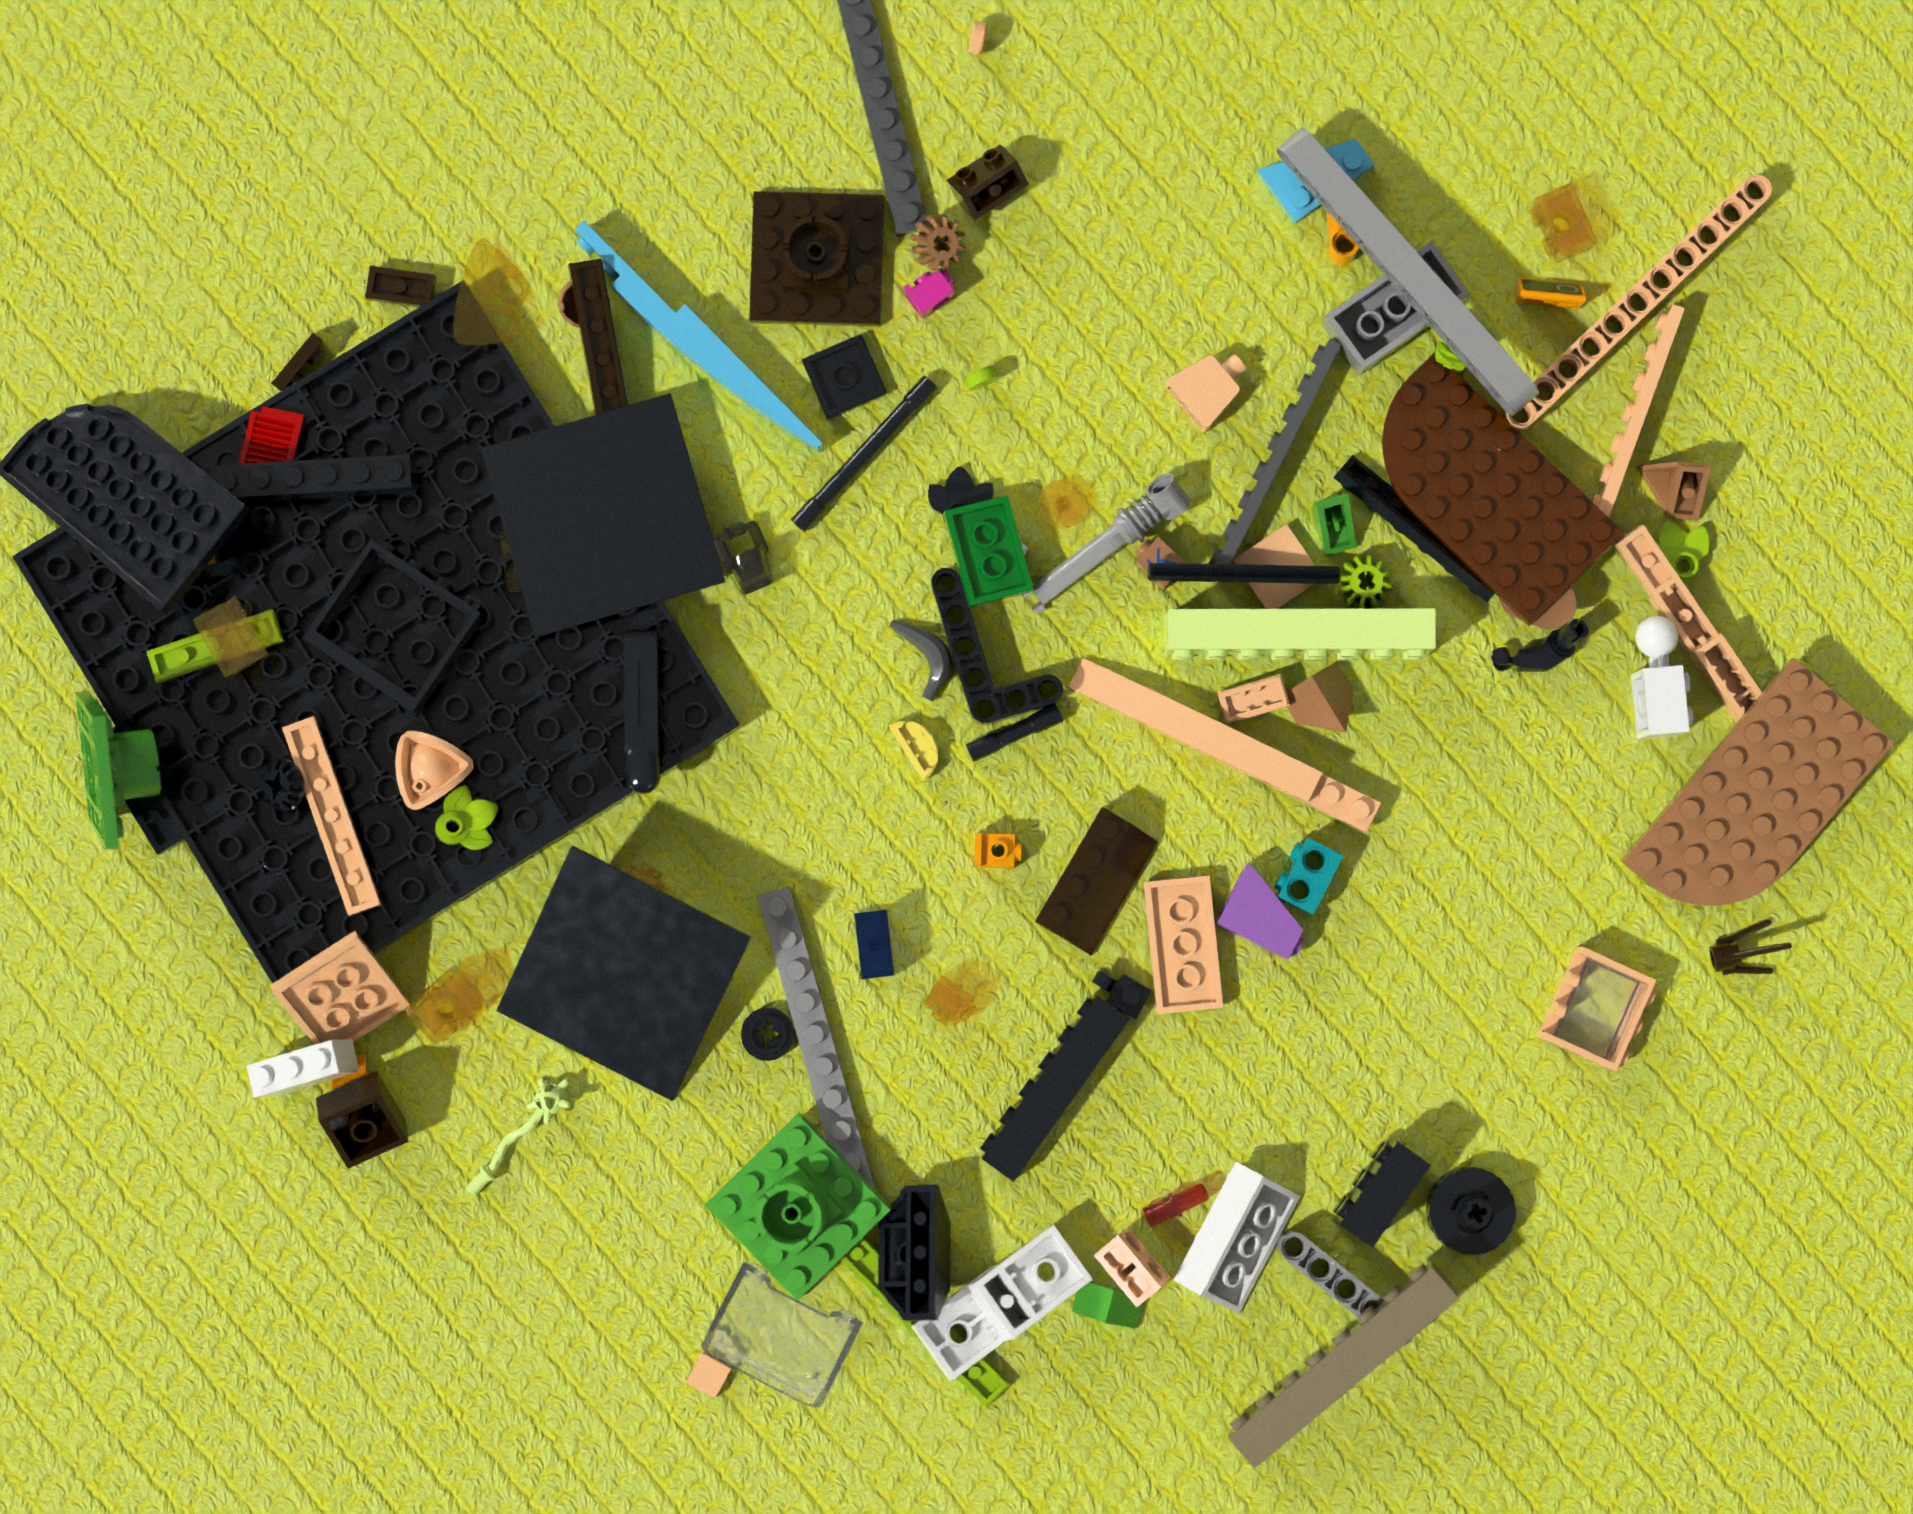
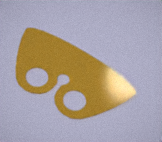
M485 239L478 240L473 247L458 292L453 329L454 338L459 344L486 345L502 343L514 339L520 331L521 323L515 311L504 305L496 306L492 304L491 297L496 295L506 303L517 305L526 300L529 294V285L518 268L500 250ZM511 278L518 281L522 287L521 294L518 297L508 296L502 288L504 280ZM505 313L512 318L514 327L511 331L503 332L495 326L494 318L497 314Z

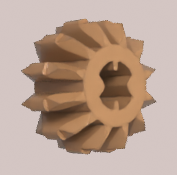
M940 214L937 220L934 216H927L926 225L920 222L915 224L920 233L919 235L912 234L909 237L911 240L916 241L918 245L913 246L910 251L913 254H920L917 260L920 265L928 263L930 270L936 271L939 266L947 270L950 267V260L956 263L960 261L956 251H964L966 247L958 243V240L963 239L965 234L962 231H956L958 228L957 221L951 220L948 222L947 216ZM936 237L942 238L939 240V242H942L940 248L934 247L937 245V243H934Z

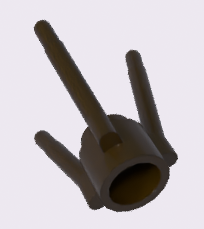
M1766 919L1729 937L1716 939V945L1710 946L1709 952L1714 971H1722L1723 976L1734 973L1772 974L1773 969L1769 967L1736 965L1741 964V958L1790 949L1792 944L1787 942L1742 951L1739 950L1737 944L1731 945V943L1771 925V920Z

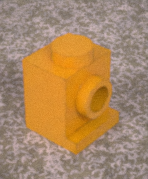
M975 833L974 867L1014 868V861H1021V842L1015 841V834ZM996 844L1002 845L1005 850L1004 854L1000 857L992 854V847Z

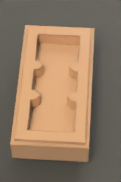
M1281 674L1217 692L1226 724L1290 706Z

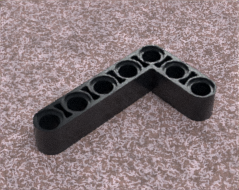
M951 568L937 570L931 580L932 592L973 721L983 726L991 725L1056 704L1061 699L1063 684L1059 678L1051 674L994 689L961 578ZM943 576H949L954 579L956 585L952 591L942 592L937 587V581ZM953 607L961 608L965 613V619L959 624L951 623L946 617L949 609ZM970 639L975 645V650L969 655L960 654L956 649V644L959 640ZM971 670L981 671L985 677L983 684L978 687L970 686L966 681L967 673ZM1044 682H1051L1057 688V695L1052 699H1045L1039 694V686ZM1012 692H1021L1025 696L1026 703L1023 707L1015 709L1009 706L1007 696ZM982 701L990 702L994 707V714L989 718L979 717L975 712L978 703Z

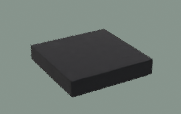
M862 334L801 359L827 421L887 396V391Z

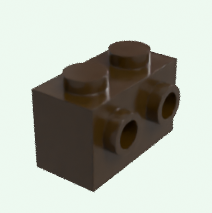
M1001 144L987 150L982 157L970 165L959 169L955 175L946 180L959 205L975 221L1029 185L1017 160Z

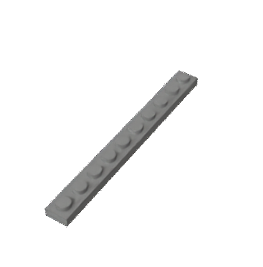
M790 887L758 895L757 897L826 1139L876 1190Z

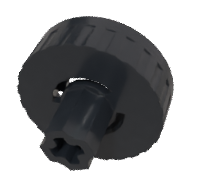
M1461 1167L1447 1172L1435 1182L1427 1198L1426 1217L1432 1233L1443 1245L1461 1254L1478 1255L1496 1249L1507 1239L1515 1223L1516 1206L1514 1205V1198L1511 1195L1510 1189L1504 1184L1503 1180L1484 1169ZM1464 1196L1463 1198H1461V1199L1459 1200V1202H1458L1457 1205H1456V1209L1454 1210L1455 1204H1456V1202L1458 1201V1199H1459L1460 1197ZM1471 1205L1476 1206L1478 1209L1477 1220L1468 1217L1467 1213L1472 1211Z

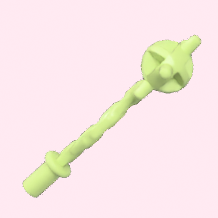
M543 1078L538 1080L540 1088L535 1095L534 1101L527 1105L529 1110L536 1109L523 1126L511 1131L503 1138L497 1147L491 1163L487 1167L480 1166V1172L465 1187L471 1195L476 1196L490 1180H495L494 1173L499 1168L511 1143L532 1131L543 1116V1122L549 1124L552 1114L557 1113L562 1107L570 1108L571 1103L565 1100L566 1097L563 1091L569 1084L567 1079H564L558 1085L553 1083L546 1084Z

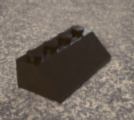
M1102 807L1034 922L1087 954L1092 955L1158 841L1133 824Z

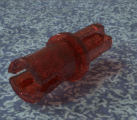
M1199 1183L1175 1195L1170 1192L1168 1197L1142 1209L1152 1228L1177 1215L1179 1218L1182 1217L1181 1212L1207 1201L1209 1195L1205 1186Z

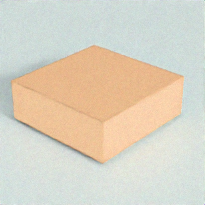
M702 1352L686 1383L716 1398L732 1367Z

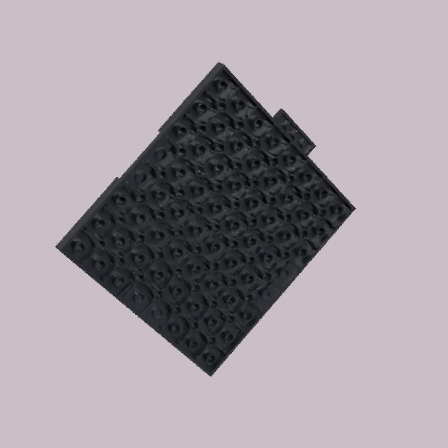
M464 280L252 409L253 411L261 412L262 406L305 415L294 461L410 454L416 460L417 493L244 503L251 509L250 513L214 556L216 563L205 567L168 615L158 610L62 527L57 528L12 556L109 717L112 719L115 725L113 733L146 729L153 732L159 761L156 770L160 772V795L125 799V803L157 855H162L184 840L186 841L272 984L353 931L357 932L375 955L456 905L464 897L636 793L630 789L626 781L624 630L658 629L661 777L741 728V725L664 601L541 637H534L480 448L555 426ZM251 410L186 449L182 454L209 476L210 465L238 464ZM370 539L377 544L383 539L398 549L395 556L404 562H407L410 557L426 568L423 573L425 576L433 581L436 576L440 577L453 586L451 593L456 597L462 599L465 594L481 606L477 611L485 616L418 715L303 639L309 627ZM378 557L324 636L415 697L469 617ZM271 609L275 610L285 642L162 683H156L146 651ZM312 716L317 719L382 905L352 916H348L305 792L302 801L295 809L284 812L282 810H273L272 804L265 803V792L259 790L263 786V781L259 776L265 772V764L278 758H285L294 763L282 727ZM406 731H419L443 739L467 754L473 760L474 765L471 773L457 786L436 801L418 810L407 807L401 796L396 777L395 758L397 745L401 735ZM276 780V784L280 786V791L287 790L280 784V780ZM463 785L468 786L472 801L477 799L488 800L498 806L495 819L485 828L491 835L493 843L481 850H469L460 843L455 845L446 844L437 837L435 832L436 822L444 813L445 798L454 789ZM454 822L446 824L449 832L454 833L459 829L458 825Z

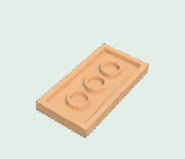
M1210 876L1143 882L1156 1013L1166 1014L1223 1008Z

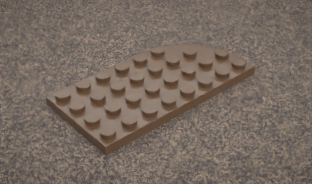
M1791 658L1621 859V862L1656 890L1682 902L1714 906L1731 904L1750 898L1771 886L1789 869L1895 742L1797 659Z

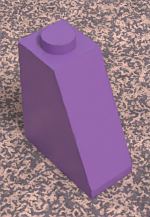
M1248 864L1244 865L1215 924L1284 960H1289L1291 955L1296 957L1305 939L1300 937L1303 929L1257 871Z

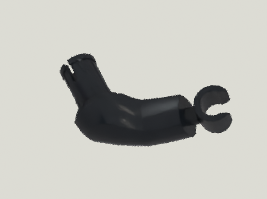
M1573 619L1563 630H1553L1539 647L1518 649L1514 657L1510 656L1507 647L1493 650V655L1491 656L1493 665L1498 671H1506L1516 666L1517 672H1547L1574 654L1575 645L1588 635L1589 629L1583 620H1580L1578 623V619Z

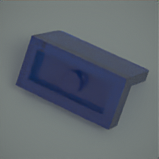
M887 909L855 913L862 980L895 976Z

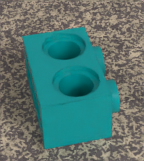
M1306 838L1303 844L1297 841L1289 856L1293 863L1288 873L1282 871L1274 885V889L1278 890L1277 898L1310 916L1314 915L1343 855L1310 838ZM1310 851H1315L1322 857V865L1318 870H1312L1306 865L1305 857ZM1296 880L1302 881L1307 886V894L1303 899H1296L1291 895L1290 887Z

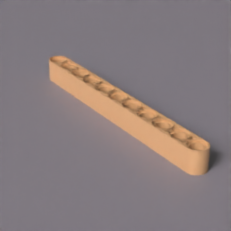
M1762 175L1748 177L1533 382L1536 387L1544 386L1549 390L1550 400L1543 401L1536 396L1522 408L1527 416L1525 423H1517L1512 418V415L1505 410L1502 417L1518 432H1523L1533 424L1768 200L1772 192L1769 180ZM1753 186L1757 188L1760 192V199L1749 197L1747 187ZM1729 208L1735 211L1737 221H1728L1724 216V209ZM1700 231H1709L1714 238L1713 244L1703 242L1700 238ZM1677 253L1688 255L1691 262L1690 266L1679 264L1676 258ZM1653 276H1663L1667 281V288L1661 289L1655 286ZM1630 297H1637L1642 300L1644 305L1643 311L1632 309L1629 303ZM1606 320H1616L1620 325V333L1615 334L1608 331ZM1588 341L1595 344L1597 354L1595 356L1587 355L1582 348L1583 342ZM1568 364L1571 366L1574 372L1573 378L1561 376L1559 365Z

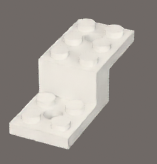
M1051 1225L1000 1264L988 1268L949 1297L944 1303L938 1320L917 1321L911 1327L948 1380L953 1381L1004 1341L1016 1338L1093 1279L1055 1225ZM1043 1262L1050 1264L1054 1270L1053 1278L1049 1282L1042 1281L1037 1274L1038 1266ZM954 1324H960L966 1330V1338L962 1343H956L950 1338V1329Z

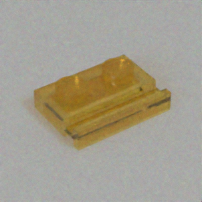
M236 596L193 619L219 669L227 679L253 665L261 658L269 656L268 651Z

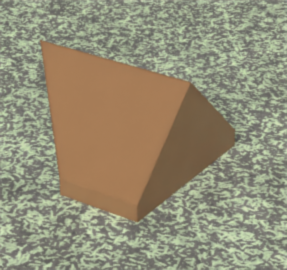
M1668 462L1636 466L1664 511L1666 518L1699 521L1711 472V464Z
M1336 662L1288 690L1287 696L1290 706H1287V709L1296 724L1346 733L1354 690Z

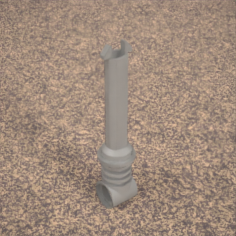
M1164 474L1154 479L1146 488V499L1141 496L1139 504L1136 501L1132 503L1134 507L1132 509L1128 506L1126 509L1119 508L1116 510L1118 515L1113 518V525L1033 585V592L1022 595L1026 599L1034 593L1040 600L1031 609L1034 612H1044L1047 610L1044 605L1124 544H1134L1138 540L1142 543L1145 535L1148 533L1147 528L1154 529L1153 523L1156 522L1159 525L1161 517L1164 520H1171L1183 514L1190 506L1191 501L1172 474Z

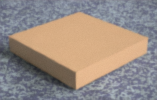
M1287 524L1232 560L1233 564L1315 566ZM1246 583L1264 609H1279L1315 585L1299 583Z

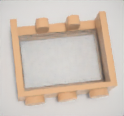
M1576 947L1537 1034V1038L1602 1066L1607 1070L1617 1072L1618 1067L1622 1068L1629 1057L1630 1049L1627 1047L1632 1036L1636 1037L1641 1030L1643 1019L1640 1017L1645 1006L1649 1007L1655 998L1657 989L1653 987L1657 980L1585 947Z

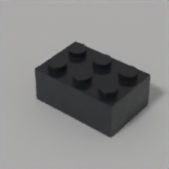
M1389 1139L1386 1143L1382 1141L1377 1146L1371 1156L1375 1161L1368 1170L1363 1168L1352 1182L1355 1189L1349 1197L1343 1196L1333 1209V1212L1336 1214L1333 1221L1372 1248L1431 1166L1404 1145L1392 1139Z

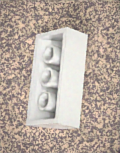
M1235 1162L1220 1193L1212 1204L1200 1231L1196 1234L1190 1250L1181 1263L1174 1281L1198 1295L1239 1314L1301 1196Z

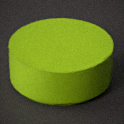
M987 366L972 372L965 377L964 381L968 390L973 391L996 381L999 376L994 366Z

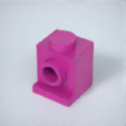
M943 269L942 271L937 270L933 274L930 271L924 273L914 281L915 287L913 289L909 284L903 287V294L923 320L954 297L952 287L956 284L949 273Z

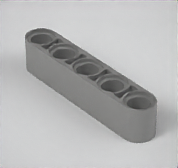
M1288 1230L1280 1235L1276 1246L1278 1253L1357 1317L1363 1312V1307L1368 1301L1376 1300L1379 1305L1384 1302L1383 1298L1301 1233L1295 1230ZM1291 1237H1297L1301 1241V1249L1295 1255H1288L1284 1250L1286 1240ZM1318 1258L1325 1259L1328 1265L1326 1272L1320 1276L1313 1275L1310 1270L1312 1262ZM1350 1279L1354 1285L1352 1293L1346 1297L1339 1296L1337 1293L1338 1283L1341 1280ZM1410 1339V1340H1409L1407 1343H1405L1403 1346L1409 1344V1343L1412 1341V1339Z

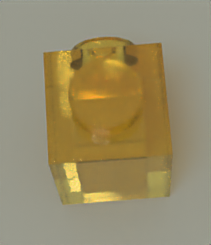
M941 975L923 1002L934 1010L931 1016L945 1026H948L950 1021L957 1025L959 1020L966 1023L976 1008L971 1003L975 997L943 975Z

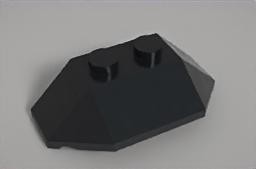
M939 1185L904 1186L900 1195L890 1205L892 1207L891 1211L879 1221L878 1289L904 1321L938 1320L950 1291L951 1222Z

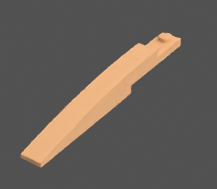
M1639 525L1614 545L1649 595L1647 599L1658 615L1666 617L1674 623L1678 631V644L1735 723H1737L1761 695L1762 691L1723 634L1717 633L1646 527Z
M1082 659L1068 687L1364 833L1367 832L1381 804L1322 774L1323 772L1087 659Z

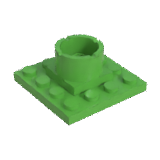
M89 691L75 692L89 822L105 850L119 848L118 838L124 837L122 818L118 816L115 807L125 806V799L160 795V772L156 770L159 761L153 732L148 729L113 733L112 719L108 718L107 712L103 710V706L99 705V700L94 699Z
M800 1112L705 1204L719 1221L797 1301L892 1209L889 1203ZM790 1207L795 1208L798 1215L793 1213Z

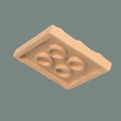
M356 931L345 936L270 985L273 994L314 1045L329 1040L352 1039V1042H355L410 1006L406 995Z

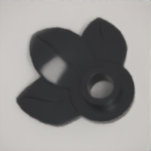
M958 466L949 475L945 486L938 484L929 485L928 500L931 507L943 515L945 510L993 499L994 490L992 483H982L974 486V482L968 472L963 467Z

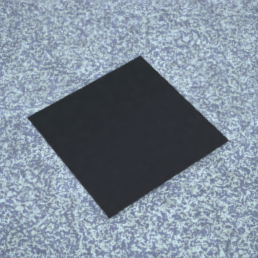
M671 393L480 448L535 638L726 582Z
M572 845L496 1011L673 1101L751 940V936Z

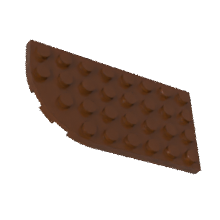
M1435 352L1402 384L1396 393L1386 415L1382 438L1385 468L1394 492L1403 505L1518 617L1530 626L1623 536L1624 532L1453 369H1448L1443 364L1436 362Z

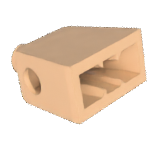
M1211 354L1167 379L1164 387L1204 434L1240 393L1241 389L1234 379L1247 368L1235 354L1222 365Z

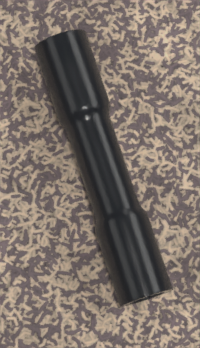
M1053 704L1029 715L1018 723L998 732L989 733L965 745L972 761L975 762L999 751L1004 746L1031 734L1042 732L1064 721L1057 705Z

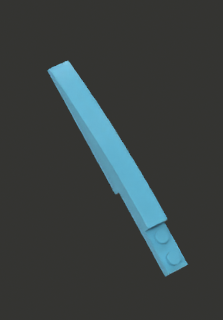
M584 220L575 228L579 237L576 243L589 256L594 252L602 259L603 270L610 278L613 279L616 275L618 276L611 284L614 292L660 336L715 382L767 420L820 453L824 449L823 443L686 304L675 313Z

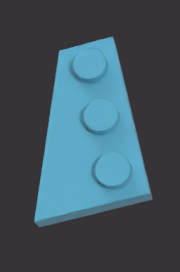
M1356 139L1324 148L1353 181H1356L1370 171L1375 165ZM1284 162L1257 169L1256 173L1294 224L1321 206Z

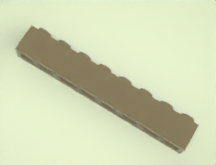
M1433 1261L1428 1266H1425L1423 1263L1417 1266L1408 1275L1410 1281L1401 1288L1395 1285L1388 1290L1382 1297L1384 1302L1376 1309L1370 1306L1357 1317L1359 1323L1351 1330H1348L1346 1327L1340 1330L1331 1339L1334 1344L1323 1352L1320 1348L1311 1354L1305 1361L1308 1365L1299 1373L1295 1369L1288 1373L1280 1381L1283 1386L1272 1394L1270 1390L1264 1393L1255 1402L1257 1408L1247 1415L1244 1411L1229 1424L1232 1428L1229 1431L1228 1439L1253 1468L1262 1463L1459 1300L1460 1292Z

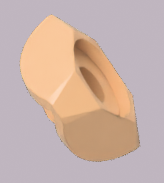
M406 731L401 735L397 745L395 758L397 783L405 804L413 810L423 808L448 793L464 780L474 768L473 760L459 748L427 733Z

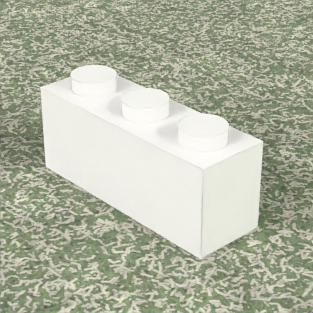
M352 1039L329 1040L247 1065L254 1098L276 1097L359 1072Z

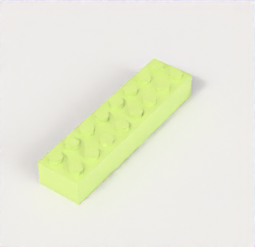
M1168 609L1164 616L1165 655H1172V661H1191L1194 655H1205V661H1224L1227 655H1238V661H1257L1261 655H1271L1272 661H1289L1294 655H1304L1305 661H1322L1327 655H1337L1338 661L1357 660V657H1361V655H1370V660L1372 661L1390 660V657H1394V655H1403V660L1418 661L1423 660V657H1427V654L1436 649L1435 609Z

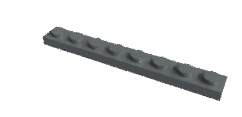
M837 0L897 237L918 232L915 224L920 222L926 225V214L871 0Z
M1329 339L1326 347L1319 344L1311 360L1312 363L1316 364V367L1311 376L1306 373L1304 374L1296 390L1301 393L1297 404L1295 405L1290 402L1281 419L1287 422L1282 434L1275 431L1267 447L1268 450L1272 451L1267 463L1261 460L1252 476L1253 479L1257 480L1253 491L1245 490L1237 506L1242 509V512L1237 521L1231 518L1222 535L1228 540L1223 550L1216 547L1208 564H1231L1342 344L1332 339Z

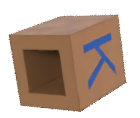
M1159 537L1153 543L1147 539L1135 552L1138 558L1134 565L1146 576L1148 564L1186 563ZM1172 581L1152 582L1163 591Z

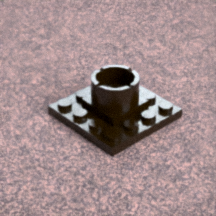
M753 191L750 323L880 327L884 195ZM813 251L822 252L819 257H812L810 255Z

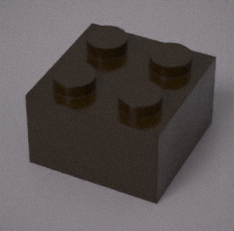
M377 1071L316 1097L318 1121L348 1169L409 1142L406 1119Z

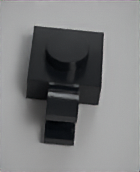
M1097 971L1091 981L1111 993L1106 1002L1134 1019L1137 1018L1152 993V990L1125 974H1122L1117 982L1105 973Z

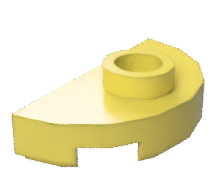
M899 721L888 725L924 782L934 772L938 763V746L934 736L925 726L915 722Z

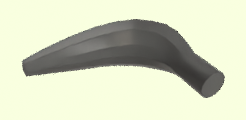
M893 620L889 627L915 646L927 659L930 675L922 697L934 701L939 688L947 680L952 670L953 662L949 648L932 632L912 624Z

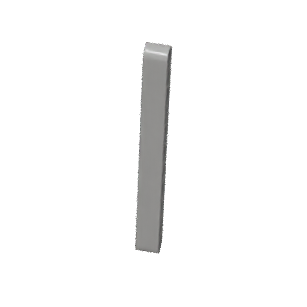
M1302 127L1276 149L1284 164L1506 412L1512 416L1515 415L1539 394L1538 388L1528 375L1308 130Z

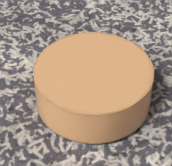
M974 20L968 44V53L981 54L987 32L985 22Z

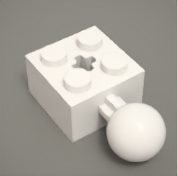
M1648 617L1637 627L1635 640L1639 650L1649 656L1650 668H1643L1631 674L1637 740L1679 736L1690 732L1689 726L1693 725V710L1691 706H1687L1686 693L1690 692L1689 674L1684 673L1683 665H1669L1668 654L1675 649L1678 642L1677 628L1666 617Z

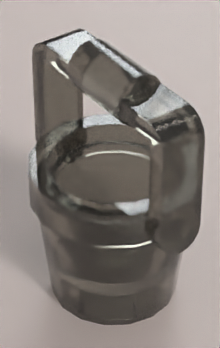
M750 521L746 524L737 522L724 528L723 533L714 538V544L724 568L732 572L744 595L775 583L767 558L769 548L756 521ZM749 530L755 548L732 557L725 539H734Z

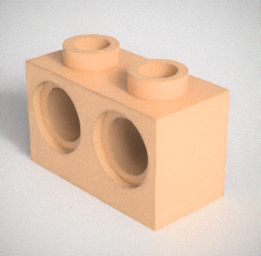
M1129 1226L1094 1255L1136 1307L1141 1305L1171 1279L1169 1274Z

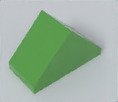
M1344 493L1315 502L1310 509L1325 556L1356 548L1357 544L1348 494Z
M1090 1281L1077 1291L1072 1312L1104 1323L1136 1329L1143 1303L1136 1307L1123 1290Z

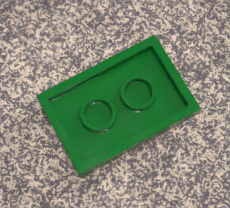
M1008 495L943 512L969 608L1033 592L1034 588Z

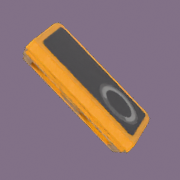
M1520 278L1517 280L1515 302L1579 309L1586 302V294L1581 284Z

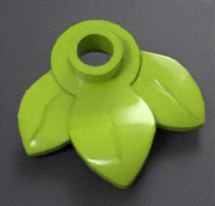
M1667 519L1659 530V544L1657 545L1683 583L1690 582L1696 578L1700 571L1699 561L1709 552L1708 532L1705 526H1700L1686 534L1679 525ZM1679 561H1684L1688 565L1687 572L1683 573L1678 570L1677 564Z
M466 785L454 789L445 798L444 813L436 822L435 832L437 837L446 844L455 845L460 843L469 850H481L493 843V840L485 828L495 819L498 806L488 800L477 799L472 801L471 792ZM454 822L458 825L459 829L454 833L449 832L446 824Z

